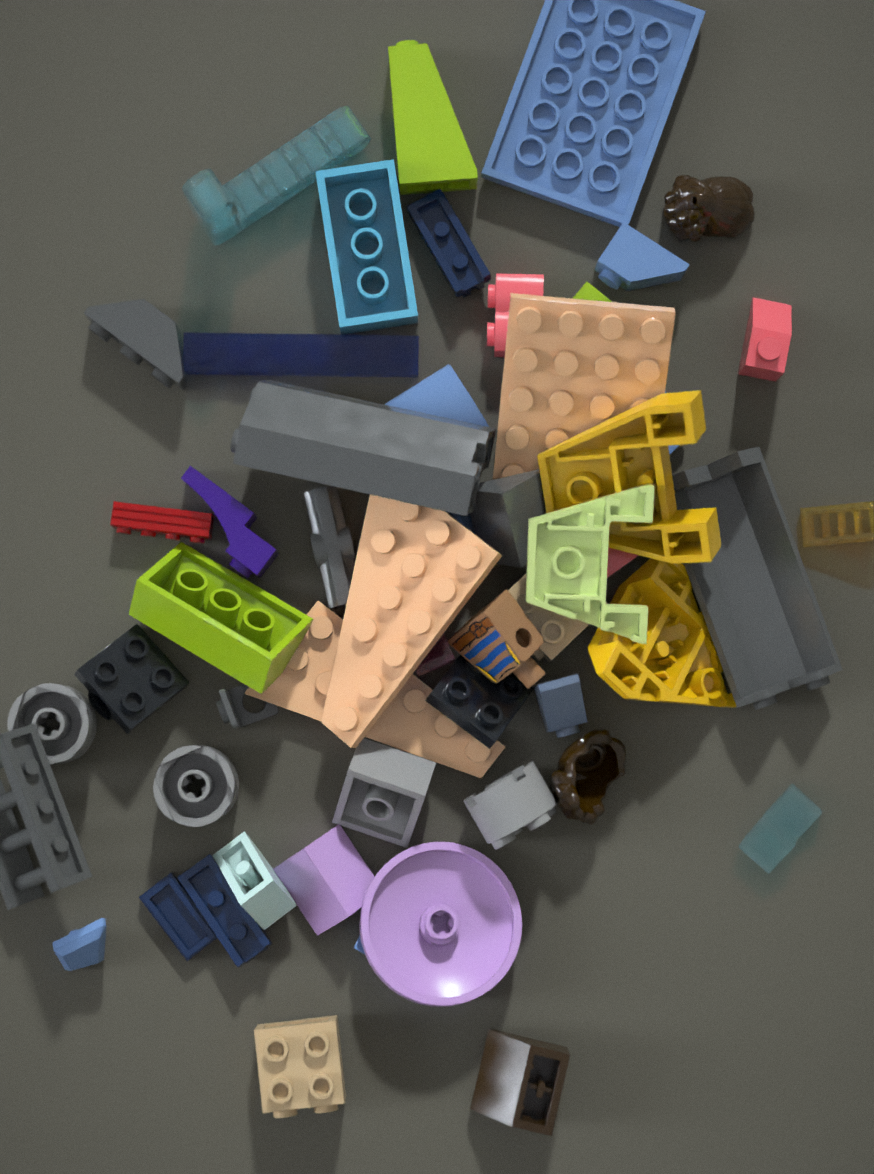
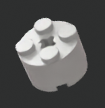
M54 683L37 685L21 694L13 703L7 722L8 731L35 723L50 765L68 763L81 757L91 746L97 730L95 709L89 699L75 688ZM56 716V721L60 722L59 730H53L51 733V727L46 726V720Z
M204 745L184 746L168 754L160 764L153 784L154 798L161 812L174 822L190 827L205 826L224 817L233 807L239 792L238 773L232 761L218 749ZM193 775L197 779L205 780L206 786L201 788L202 796H199L197 792L190 793L188 790V786L193 783L191 777Z
M533 761L529 762L525 767L522 765L485 786V791L478 795L473 793L463 800L487 844L492 843L495 850L513 841L516 838L515 835L523 831V826L527 825L530 831L548 822L551 819L550 816L557 812L555 809L557 802Z

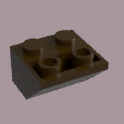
M489 1028L470 1109L511 1127L552 1136L570 1059L567 1047Z

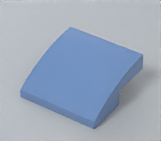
M449 364L384 404L489 427L472 397Z

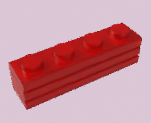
M113 501L110 526L117 529L116 533L131 535V531H139L141 536L155 538L156 534L166 535L165 539L180 541V537L190 538V542L204 544L205 540L212 539L214 515L212 513Z

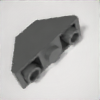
M138 299L90 306L84 311L85 316L91 322L88 328L105 342H108L112 337L123 346L120 352L133 363L139 365L143 360L154 368L151 375L164 386L170 389L175 384L184 390L188 385L180 329L175 321L148 301Z

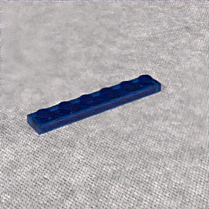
M184 332L183 364L186 374L418 377L419 336Z

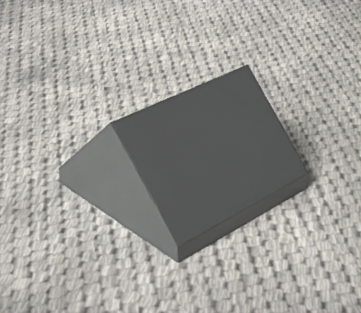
M540 470L479 483L475 508L470 513L475 534L502 555L496 564L519 568L527 565L528 519L546 514Z

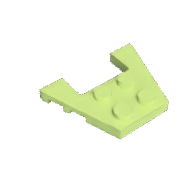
M641 485L528 519L526 602L568 618L594 625L601 630L627 637L634 642L647 644L648 606L607 604L606 587L609 525L611 522L653 523L654 485Z

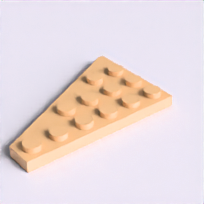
M370 495L321 723L350 748H357L502 555L446 511Z

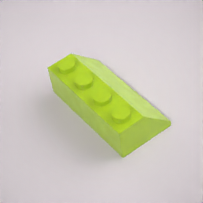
M180 542L137 579L129 615L260 694L283 673L313 621V618L183 542Z

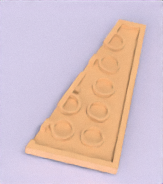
M318 600L307 613V616L313 618L312 624L283 673L262 694L250 687L244 694L322 721L343 619ZM412 674L365 737L482 778L505 749V746L497 740L489 749L425 700L433 690Z

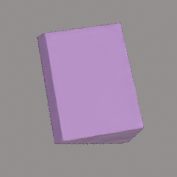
M340 824L273 869L317 936L348 918L362 907L366 891L375 877Z

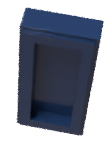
M173 872L169 873L139 897L186 961L217 939V936Z

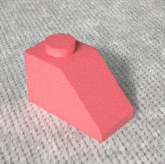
M753 297L738 369L739 375L776 382L784 374L792 336L791 305Z

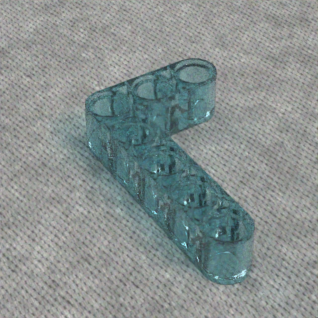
M343 106L226 184L222 185L213 170L206 169L191 177L182 187V192L192 214L214 245H219L316 182L315 171L337 168L362 151L372 138L351 108Z

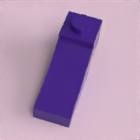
M190 466L181 479L209 505L220 521L230 544L225 552L233 558L229 565L246 578L251 573L261 578L279 552L249 529L257 519V516Z

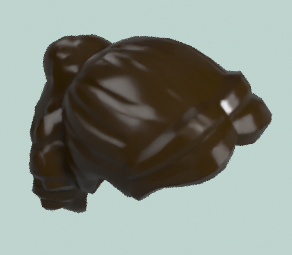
M679 175L673 183V189L665 194L666 206L664 208V216L669 220L667 225L670 231H673L680 241L691 239L697 242L702 236L736 237L744 232L754 221L753 193L750 187L734 177L716 176L699 180L689 175Z
M608 730L589 731L583 737L570 744L559 759L558 770L551 774L552 782L550 789L553 792L552 795L568 819L580 820L582 823L590 825L594 824L597 817L602 816L605 812L602 800L606 796L609 785L620 776L625 775V746L619 739L612 738Z

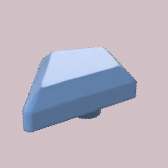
M100 918L80 929L72 930L68 935L53 942V951L65 970L80 969L98 964L104 960L106 919Z

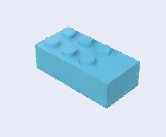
M394 159L315 171L341 335L417 324L418 311Z

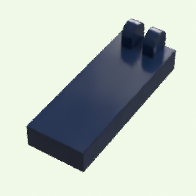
M441 188L406 206L407 213L457 298L460 296L465 298L471 295V290L476 288L478 291L484 288V283L491 280V274Z
M209 854L177 877L237 967H242L244 964L249 963L255 956L263 953L273 944L263 928L240 905L212 854Z

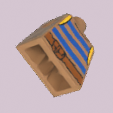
M507 589L471 617L447 641L457 652L494 683L500 682L513 672L529 689L546 673L531 657L543 644V637Z

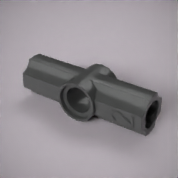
M325 486L304 492V500L313 534H310L316 565L318 569H321L329 609L345 607L347 604L356 556L350 528L345 524L338 487Z

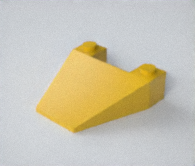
M701 390L659 394L539 453L537 458L546 514L641 485L653 484V523L611 522L609 525L608 548L670 564L712 562L721 547L717 508L677 510L668 446L696 444L706 431Z

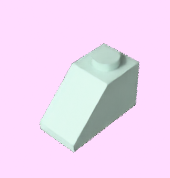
M245 831L213 854L216 863L240 905L264 930L297 906L271 865Z

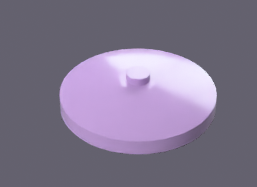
M424 843L408 848L394 856L379 870L370 883L360 911V937L370 966L381 981L391 990L407 1000L422 1005L435 1007L460 1005L485 994L506 975L513 964L520 946L522 915L520 904L511 882L504 872L487 856L473 848L457 843Z

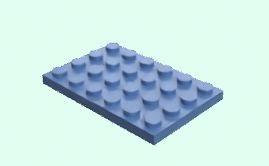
M545 0L483 167L481 178L618 227L623 222L629 225L706 11L676 0Z

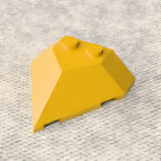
M650 558L618 587L610 603L648 606L647 644L634 642L627 637L601 630L598 627L587 649L597 675L624 699L736 708L732 693H727L720 673L723 672V668L702 611L699 612L692 592V584L682 563L670 564Z

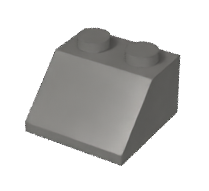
M364 738L354 752L332 823L340 824L352 830L407 848L436 762Z

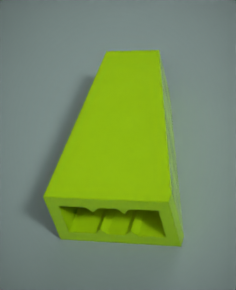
M403 40L396 43V46H388L400 195L432 193L440 188L442 192L477 189V168L428 44H419L415 40Z

